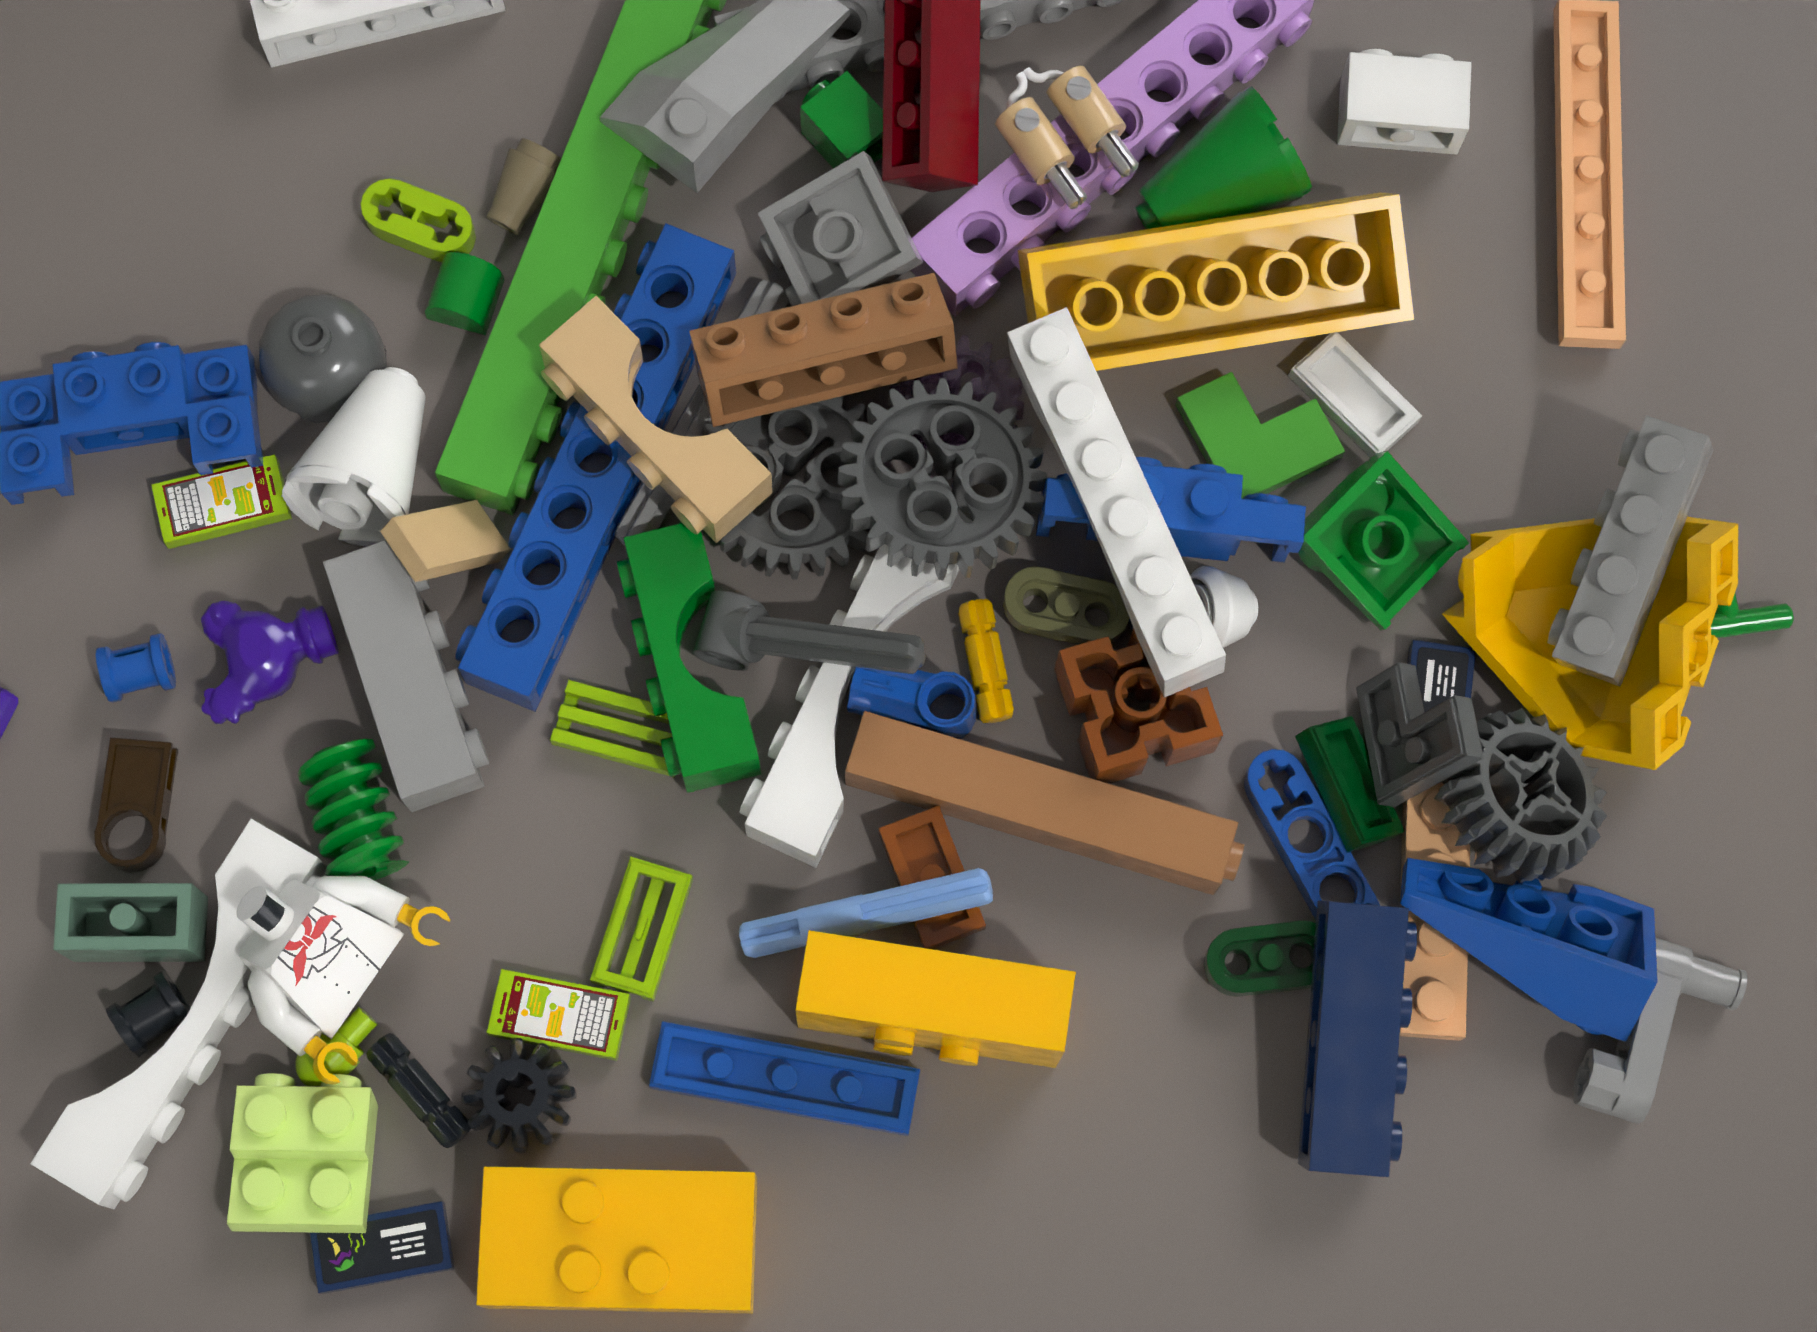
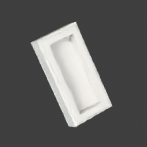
M1338 332L1330 333L1299 361L1288 375L1312 400L1316 398L1322 410L1370 458L1376 453L1388 451L1418 424L1422 417Z

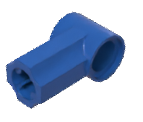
M860 667L855 668L847 704V710L850 713L863 716L864 711L957 739L966 736L976 722L977 708L973 688L963 676L955 672L942 671L934 674L917 670L914 674H905ZM944 694L958 696L965 703L963 711L957 717L949 720L940 719L930 712L933 701Z

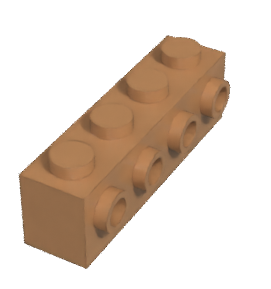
M935 273L689 331L697 374L713 427L958 368L954 324Z

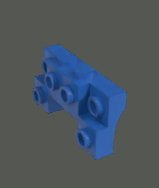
M149 342L137 346L134 352L110 356L103 352L94 351L80 353L73 356L70 362L52 364L53 374L0 382L1 494L11 505L24 503L23 493L55 488L62 497L75 495L70 449L75 455L190 438L192 462L200 475L213 474L212 464L246 459L251 468L263 466L257 408L258 386L255 361L247 344L184 354L179 345L171 346L163 342Z
M1136 457L1181 556L1228 561L1230 555L1235 556L1241 540L1273 544L1272 561L1285 562L1289 552L1299 553L1304 542L1306 506L1289 504L1288 500L1283 497L1263 493L1249 494L1242 499L1243 475L1227 473L1223 467L1218 465L1196 464L1189 467V469L1165 467L1159 460L1153 458ZM1068 473L1060 474L1056 478L1047 477L1045 488L1040 494L1044 497L1041 513L1038 514L1036 536L1049 537L1050 529L1055 527L1057 520L1087 524L1086 540L1098 541Z

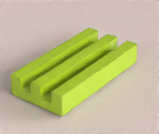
M568 680L565 689V699L563 704L560 705L557 715L558 722L556 728H553L550 738L552 745L669 776L664 757L569 732L573 722L661 746L660 739L672 737V733L579 709L577 705L578 701H583L669 724L667 714L654 717L650 701Z
M630 856L590 978L591 983L615 988L623 993L635 994L643 999L654 1002L693 882L692 875ZM640 876L651 877L652 879L621 974L609 972ZM665 882L671 883L675 887L644 982L634 979Z

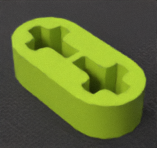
M390 178L373 183L362 196L361 210L366 225L373 235L383 241L437 262H442L446 253L459 252L469 254L474 248L476 234L471 216L465 207L455 201L406 182ZM394 199L399 200L403 213L412 218L409 219L392 213L388 220L384 221L378 207L379 205L389 207ZM453 221L456 224L459 237L448 235L443 243L438 242L435 230L425 224L428 223L438 228H446L449 222Z

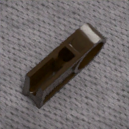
M110 737L98 822L94 836L95 846L100 856L119 870L129 873L144 871L153 866L164 852L178 749L172 748L173 744L171 742ZM140 816L146 818L152 826L153 835L147 850L142 855L130 860H120L114 857L109 849V836L114 826L127 817Z

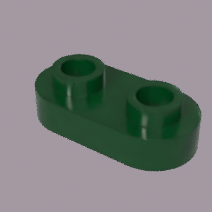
M1293 921L1233 928L1222 932L1212 941L1205 953L1204 970L1209 982L1221 993L1235 997L1311 988L1316 923ZM1294 946L1306 948L1311 955L1310 966L1306 968L1295 966L1289 957L1290 949ZM1232 953L1243 956L1247 962L1246 973L1243 975L1230 973L1225 966L1226 956Z

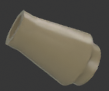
M521 138L516 149H508L495 197L486 218L502 229L519 235L524 224L544 202L561 158L545 147L528 139Z

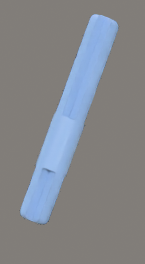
M977 868L745 922L739 927V938L745 956L757 958L805 947L808 930L853 937L870 933L874 930L987 905L993 901V889L987 871Z

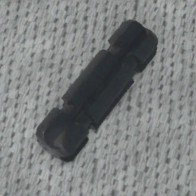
M392 1033L386 1034L369 1048L366 1053L367 1059L383 1076L388 1074L390 1077L387 1081L420 1121L423 1123L427 1121L430 1124L427 1129L440 1145L445 1148L456 1145L471 1130L468 1119L455 1105L452 1107L448 1105L451 1099L415 1058L412 1060L408 1058L411 1052L399 1038Z

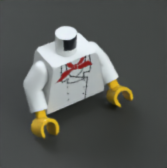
M323 876L312 887L294 879L285 885L278 897L264 886H257L245 894L236 911L238 919L254 930L240 949L239 957L252 971L248 980V987L260 1023L299 1056L307 1053L314 1059V1074L325 1084H338L341 1082L325 1068L324 1060L327 1053L338 1052L353 1066L357 1065L358 1059L356 1052L351 1046L342 1042L327 1044L320 1036L324 1034L331 1039L399 943L404 933L395 927L400 922L410 927V933L420 944L435 946L440 943L424 938L418 930L419 920L428 913H434L441 919L450 922L449 916L441 908L426 906L417 909L408 905L409 897L365 876Z

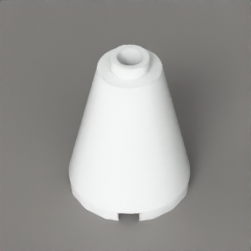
M387 367L384 370L369 372L288 473L282 490V497L289 509L306 524L319 531L324 521L342 529L338 540L367 547L385 541L380 531L392 517L409 514L426 400L424 391L418 385V381L413 375L396 367Z

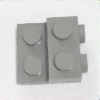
M865 151L758 212L767 233L760 236L761 243L772 263L778 269L784 266L792 282V285L786 288V294L792 306L884 285L924 263L872 158Z

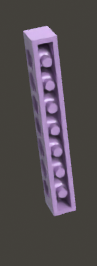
M1198 0L1101 80L1097 85L1125 122V131L1130 136L1122 139V141L1139 163L1148 154H1151L1154 158L1162 155L1179 137V128L1194 116L1199 121L1206 118L1218 107L1225 96L1223 91L1237 80L1244 84L1254 78L1267 63L1269 58L1267 55L1282 43L1285 47H1289L1298 41L1312 23L1309 15L1314 0ZM1242 17L1251 18L1258 22L1260 27L1246 28L1240 25L1236 19ZM1200 53L1207 54L1213 57L1217 63L1202 65L1191 56ZM1153 90H1162L1169 93L1173 100L1157 102L1151 99L1147 93ZM1060 114L1051 124L1074 155L1075 159L1072 164L1078 165L1085 171L1084 175L1075 177V179L1086 193V201L1075 209H1069L1052 183L1037 185L1017 155L1013 153L978 182V185L972 187L912 237L924 263L910 271L916 277L935 273L947 308L954 317L968 305L976 309L986 303L996 293L1001 284L999 279L1015 266L1020 270L1017 250L1045 246L1044 242L1060 228L1065 233L1071 231L1088 215L1091 210L1089 204L1104 191L1109 195L1118 192L1129 182L1135 172L1130 173L1127 177H1121L1102 150L1096 153H1088ZM1019 201H1030L1036 204L1041 211L1027 216L1017 213L1011 206ZM983 238L992 242L996 248L989 253L979 254L971 251L965 244L970 240Z

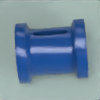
M162 633L151 635L149 642L113 651L107 646L96 649V663L100 681L109 702L121 701L123 694L159 685L165 691L176 687V676L171 653Z

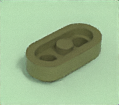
M1029 567L1017 572L1009 580L1005 589L1003 607L1007 619L1016 629L1032 635L1078 645L1109 636L1111 644H1113L1125 632L1130 618L1118 587L1110 582L1043 567ZM1031 595L1039 596L1045 601L1046 608L1038 613L1030 612L1023 604L1024 599ZM1090 609H1100L1107 615L1108 622L1102 626H1093L1086 620L1085 613Z

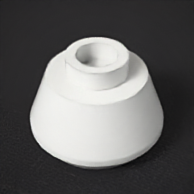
M1202 566L1194 570L1190 577L1222 647L1225 648L1244 638L1249 633L1258 616V601L1254 592L1250 590L1248 584L1243 579L1215 567Z

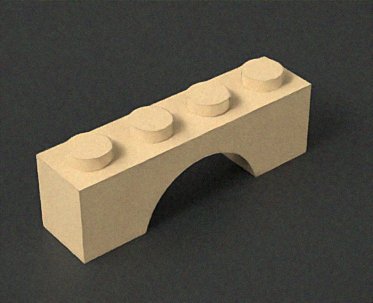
M597 296L591 299L539 344L545 369L541 371V375L551 389L565 401L573 396L588 411L584 415V419L593 432L607 445L616 440L632 456L627 460V463L635 475L652 490L660 485L675 500L671 505V509L692 533L698 534L703 529L717 543L772 494L771 472L728 429L704 436H680L658 428L644 417L632 398L635 378L643 363L640 339Z

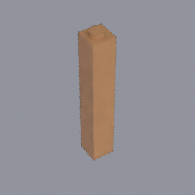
M867 711L863 713L845 770V785L927 810L939 806L942 814L1211 895L1216 893L1223 879L1234 881L1244 850V844L1234 841L1239 822Z

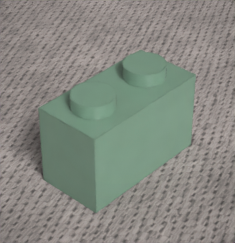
M192 883L58 884L53 950L73 962H205L208 896Z

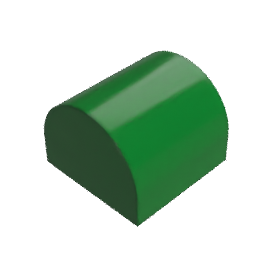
M459 252L446 253L425 309L426 318L486 336L505 281L503 273L493 264L476 256Z

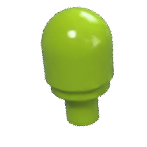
M358 1007L343 1022L332 1039L324 1034H321L320 1038L327 1044L334 1042L346 1043L353 1048L357 1059H359L364 1054L359 1044L378 1024L367 1012ZM338 1052L327 1053L324 1060L326 1070L332 1075H349L357 1066L348 1063ZM307 1053L302 1056L297 1054L295 1069L300 1081L308 1087H321L322 1081L314 1074V1059Z

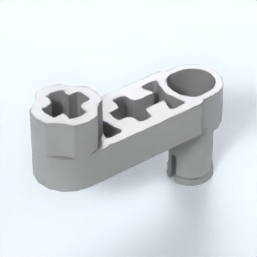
M1656 938L1658 982L1627 1041L1618 1039L1615 1055L1593 1048L1586 1051L1574 1081V1104L1636 1124L1642 1123L1651 1108L1678 998L1681 993L1725 1006L1726 1009L1733 1011V1009L1736 1010L1744 997L1747 986V972L1694 957L1691 948Z

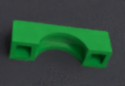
M683 523L623 537L628 558L616 561L625 598L638 595L643 615L641 618L631 620L639 656L652 654L658 675L657 677L645 680L654 717L667 714L672 732V737L660 739L669 777L682 774L686 792L690 793L762 775L744 698L724 695L705 687L688 672L680 657L682 638L689 622L700 609L708 604L711 592L715 591L701 531L698 534H694Z

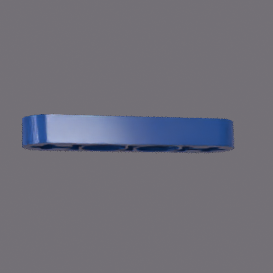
M1278 749L1264 751L1254 758L1244 777L1246 795L1315 920L1318 900L1322 901L1319 894L1320 884L1322 880L1330 876H1341L1348 880L1354 890L1353 903L1381 906L1352 853H1347L1332 817L1299 760L1289 752ZM1266 766H1270L1274 773H1280L1285 770L1289 775L1283 790L1290 804H1293L1298 797H1302L1306 805L1293 808L1281 820H1277L1273 813L1280 811L1284 805L1280 795L1274 788L1263 790L1259 785V782L1266 774L1264 769ZM1298 820H1310L1321 829L1323 835L1321 848L1313 853H1301L1294 849L1288 839L1289 826Z

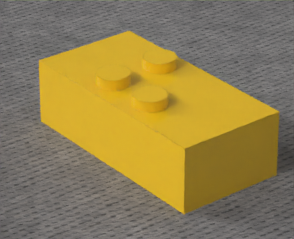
M808 930L795 1010L797 1026L802 1029L874 1040V1050L894 1055L911 1056L913 1054V1047L917 1046L940 1050L939 1060L958 1065L977 1066L979 1056L1056 1068L1065 1052L1076 972Z
M484 1167L476 1305L492 1309L753 1314L757 1176L755 1172Z

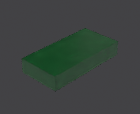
M1352 716L1311 726L1295 735L1347 853L1391 840L1405 832L1394 807L1377 803L1368 750Z

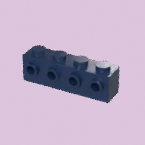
M1318 900L1298 1164L1308 1171L1389 1177L1390 1161L1398 1162L1400 1159L1402 1125L1400 1121H1393L1395 1094L1403 1095L1406 1088L1407 1059L1405 1055L1398 1054L1400 1028L1409 1027L1412 1015V992L1410 988H1403L1405 961L1412 962L1414 960L1417 947V926L1415 922L1408 921L1409 908Z

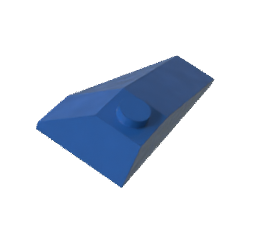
M1407 858L1402 872L1400 904L1409 908V911L1561 1019L1576 1024L1580 1029L1595 1035L1605 1034L1625 1042L1627 1041L1658 982L1654 908L1594 887L1573 884L1568 894L1541 890L1542 885L1538 878L1522 883L1516 880L1514 885L1492 882L1485 873L1476 868Z

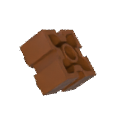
M1134 629L1127 647L1115 651L1109 636L1059 650L1054 670L1069 716L1085 712L1088 721L1083 723L1077 741L1089 778L1109 784L1140 775L1147 763L1148 755L1159 752L1162 754L1166 767L1215 752L1223 737V732L1208 688L1204 687L1191 691V688L1188 687L1164 698ZM1135 693L1138 701L1149 700L1151 704L1148 705L1146 711H1135L1125 704L1128 694Z

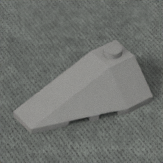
M759 0L640 71L600 116V121L698 193L849 17L850 9L838 0Z

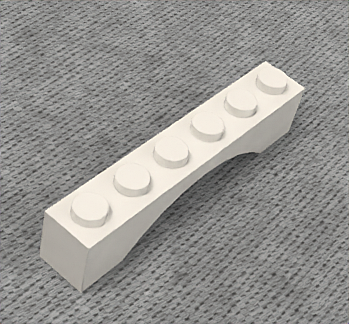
M1067 307L1007 332L1010 357L1031 404L1051 439L1084 507L1113 574L1138 641L1164 698L1223 673L1226 653Z
M958 507L957 512L965 523H972L973 521L968 519ZM924 511L915 516L921 523L930 526L940 525L945 522V519L940 514L932 511ZM884 544L879 547L875 557L867 554L862 557L850 584V589L857 591L848 613L838 609L829 625L886 632L895 621L923 601L951 589L960 569L957 563L948 564L945 579L938 580L934 564L925 563L922 571L915 577L911 574V558L903 556L894 566L890 567L887 565L889 547ZM823 663L819 669L810 665L795 697V700L803 703L793 725L782 722L769 748L768 757L775 759V762L765 782L757 778L754 779L740 808V814L747 817L745 822L747 837L814 868H817L844 812V798L836 770L835 739L839 712L856 668L853 666Z
M250 819L215 874L218 898L216 941L205 981L187 1016L164 1046L132 1074L100 1093L67 1105L30 1163L31 1165L94 1203L107 1208L115 1209L120 1200L127 1202L136 1194L148 1172V1167L143 1165L153 1147L157 1141L165 1143L174 1134L185 1113V1109L180 1106L194 1083L202 1085L214 1071L221 1056V1051L216 1047L230 1025L234 1028L239 1027L254 1006L248 987V980L252 971L239 957L240 949L254 930L237 917L236 911L241 899L248 891L257 886H264L278 897L285 885L294 879L312 887L317 880L326 875L325 870L327 867L317 856Z

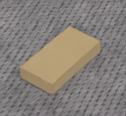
M477 500L392 517L380 531L415 582L498 563L511 550Z

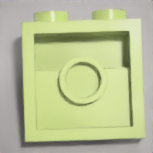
M276 1073L256 1076L254 1086L237 1085L229 1149L234 1157L227 1225L231 1231L366 1233L378 1104L371 1087H361L362 1081L359 1078L343 1074H333L341 1081L340 1083L325 1084L322 1082L321 1087L295 1086V1079Z

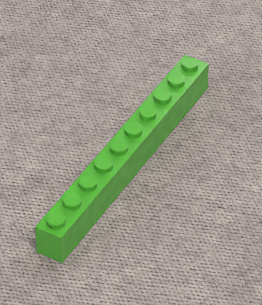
M625 0L435 470V475L444 493L468 501L477 500L480 505L510 515H514L520 498L528 500L532 495L540 470V465L534 463L542 441L551 443L554 439L562 415V408L557 407L560 397L551 389L541 375V371L545 369L539 344L595 296L605 304V297L601 296V292L608 275L617 277L623 265L627 242L622 241L629 221L638 223L646 206L648 188L643 186L650 168L658 170L661 167L602 124L600 116L640 71L709 31L710 28L706 26L712 11L721 12L727 0Z

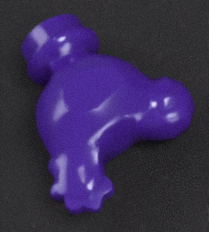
M219 601L209 605L201 617L203 631L211 642L225 651L229 674L215 689L208 688L204 691L205 702L201 707L202 712L209 715L215 724H223L227 720L237 724L242 714L253 711L255 704L277 698L292 687L299 663L302 660L308 658L313 663L322 664L324 658L339 654L336 638L323 605L309 610L301 607L296 612L295 620L288 623L268 612L243 611L238 604L228 601Z

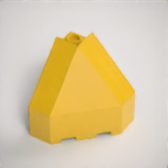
M1687 517L1621 687L1561 666L1552 657L1555 646L1547 643L1556 614L1560 608L1570 610L1579 588L1571 584L1576 562L1584 548L1593 551L1602 527L1594 524L1595 518L1470 534L1471 552L1462 558L1458 575V586L1464 598L1443 612L1442 615L1533 717L1545 714L1549 729L1553 732L1567 727L1566 741L1573 748L1584 747L1581 754L1584 757L1656 770L1684 746L1691 725L1688 717L1681 716L1690 687L1697 686L1703 688L1719 642L1715 635H1711V625L1718 605L1731 606L1738 585V523Z

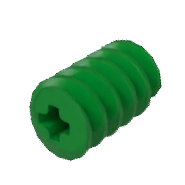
M356 739L326 747L313 754L311 759L305 762L297 773L302 785L312 787L306 792L304 797L307 807L311 810L319 811L311 821L312 828L316 833L326 836L319 843V852L323 858L334 860L327 866L325 870L326 876H365L376 880L399 871L409 863V861L390 860L388 856L389 853L404 844L403 837L383 836L381 832L383 828L397 820L396 813L394 811H375L374 805L390 795L389 789L387 787H368L367 781L383 771L382 765L380 763H361L360 757L376 747L373 739Z

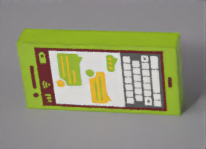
M275 454L263 457V466L251 468L248 462L245 461L213 469V474L200 475L196 473L151 485L163 541L168 549L292 519L291 511L282 497L284 480L279 460Z
M501 969L487 1034L507 1040L521 1038L527 1044L539 1045L544 1043L553 1049L617 1061L631 996L628 993Z

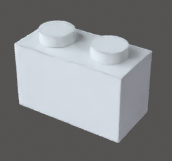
M1368 49L1360 53L1350 52L1340 78L1337 145L1457 155L1469 131L1471 62L1454 61L1453 58L1444 54H1428L1417 58L1394 56L1391 52L1383 49Z

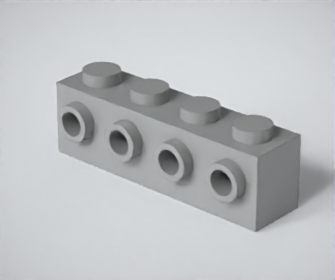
M1647 415L1640 431L1630 429L1618 458V465L1625 467L1617 491L1611 489L1605 491L1596 512L1594 524L1602 527L1593 551L1586 548L1582 550L1572 574L1571 584L1579 588L1570 610L1559 609L1549 632L1547 643L1555 646L1552 657L1561 666L1621 687L1713 453V447L1708 435Z
M386 540L324 561L323 564L401 801L411 812L485 787L479 770L480 767L489 764L483 741L477 728L466 731L459 708L470 705L464 684L457 668L446 671L440 649L449 647L450 644L443 622L437 610L429 613L426 612L420 594L421 591L430 588L429 580L413 581Z

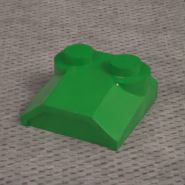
M1388 451L1376 453L1351 472L1305 518L1304 542L1298 554L1307 567L1316 572L1324 573L1380 630H1386L1391 624L1390 620L1456 552L1464 549L1469 542Z

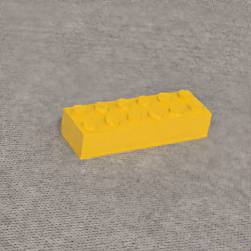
M1379 192L1017 250L1028 323L1067 307L1096 371L1414 320L1399 194Z

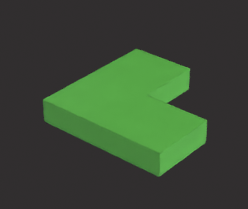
M1233 372L1177 397L1175 403L1207 464L1223 467L1230 474L1243 475L1242 499L1244 496L1254 493L1268 494L1341 459L1345 453L1341 442L1316 398L1261 424Z

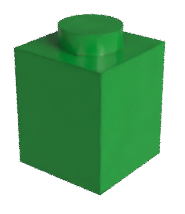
M848 71L844 72L833 82L824 80L818 83L806 94L800 106L801 133L832 168L839 166L863 151L872 158L874 163L883 157V109Z

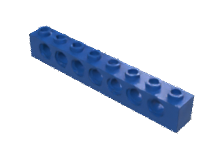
M666 223L657 242L649 240L641 252L636 268V274L641 277L632 296L624 293L614 311V314L640 339L641 346L653 345L662 350L655 360L642 363L635 378L632 398L644 417L664 431L695 365L689 331L714 324L736 276L734 250ZM671 291L679 292L687 297L681 305L674 308H664L656 303L659 296ZM573 402L570 405L563 419L560 436L565 439L556 459L547 457L538 472L534 491L539 493L530 514L522 512L514 523L508 541V547L512 548L513 551L504 570L496 568L486 583L482 595V603L487 606L478 626L469 625L466 628L455 654V659L460 661L458 669L466 684L534 712L538 708L615 540V529L641 483V480L627 463V460L632 456L616 440L610 445L604 443L585 421L584 415L588 411L577 402ZM593 453H603L612 459L607 468L597 473H589L579 468L582 460ZM578 508L583 510L586 516L582 523L574 528L563 529L554 524L555 517L564 509ZM551 563L560 568L557 578L547 585H535L528 581L529 573L539 564ZM526 619L534 624L530 636L521 642L512 643L501 638L503 629L513 620Z

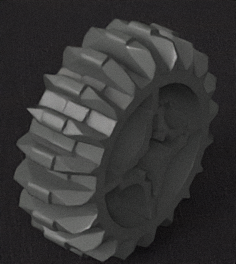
M1522 708L1517 711H1510L1507 714L1501 710L1487 714L1476 722L1484 759L1443 780L1442 783L1444 785L1439 788V792L1434 798L1449 806L1450 809L1442 823L1456 825L1460 835L1455 846L1469 844L1475 850L1474 865L1486 864L1492 861L1496 878L1509 876L1513 873L1519 883L1532 881L1535 878L1541 881L1552 879L1565 871V869L1570 870L1583 861V856L1588 854L1587 851L1593 848L1596 841L1601 838L1597 829L1601 826L1607 815L1597 805L1601 803L1607 792L1592 783V779H1594L1599 768L1586 766L1581 758L1584 747L1573 748L1566 741L1567 727L1554 732L1551 731L1545 714L1529 719Z

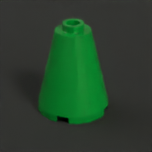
M1252 86L1242 92H1238L1138 190L1143 202L1134 207L1145 229L1266 211L1301 199L1302 196L1311 191V181L1289 138H1283L1273 123L1277 118L1261 95Z

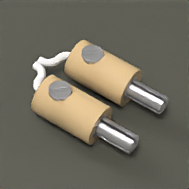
M1076 66L1066 72L1049 70L1043 73H1035L1029 67L1016 75L1018 87L1010 94L1007 100V109L1000 114L995 125L1037 185L1051 182L1069 209L1077 208L1078 205H1082L1087 199L1086 193L1068 170L1075 159L1070 149L1032 97L1017 101L1026 92L1027 79L1035 83L1056 79L1049 86L1046 93L1088 153H1096L1102 150L1121 177H1127L1130 173L1132 174L1137 170L1139 163L1120 138L1126 129L1125 122L1084 66Z

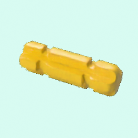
M976 599L960 605L958 615L962 633L968 634L965 637L964 644L973 689L980 693L976 695L979 718L983 723H997L1012 718L1014 707L1010 689L1004 688L1007 685L1008 677L999 634L997 631H993L996 619L992 602L989 599Z

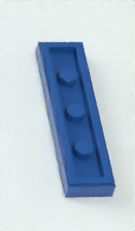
M662 1022L649 1087L659 1091L909 1136L920 1069Z

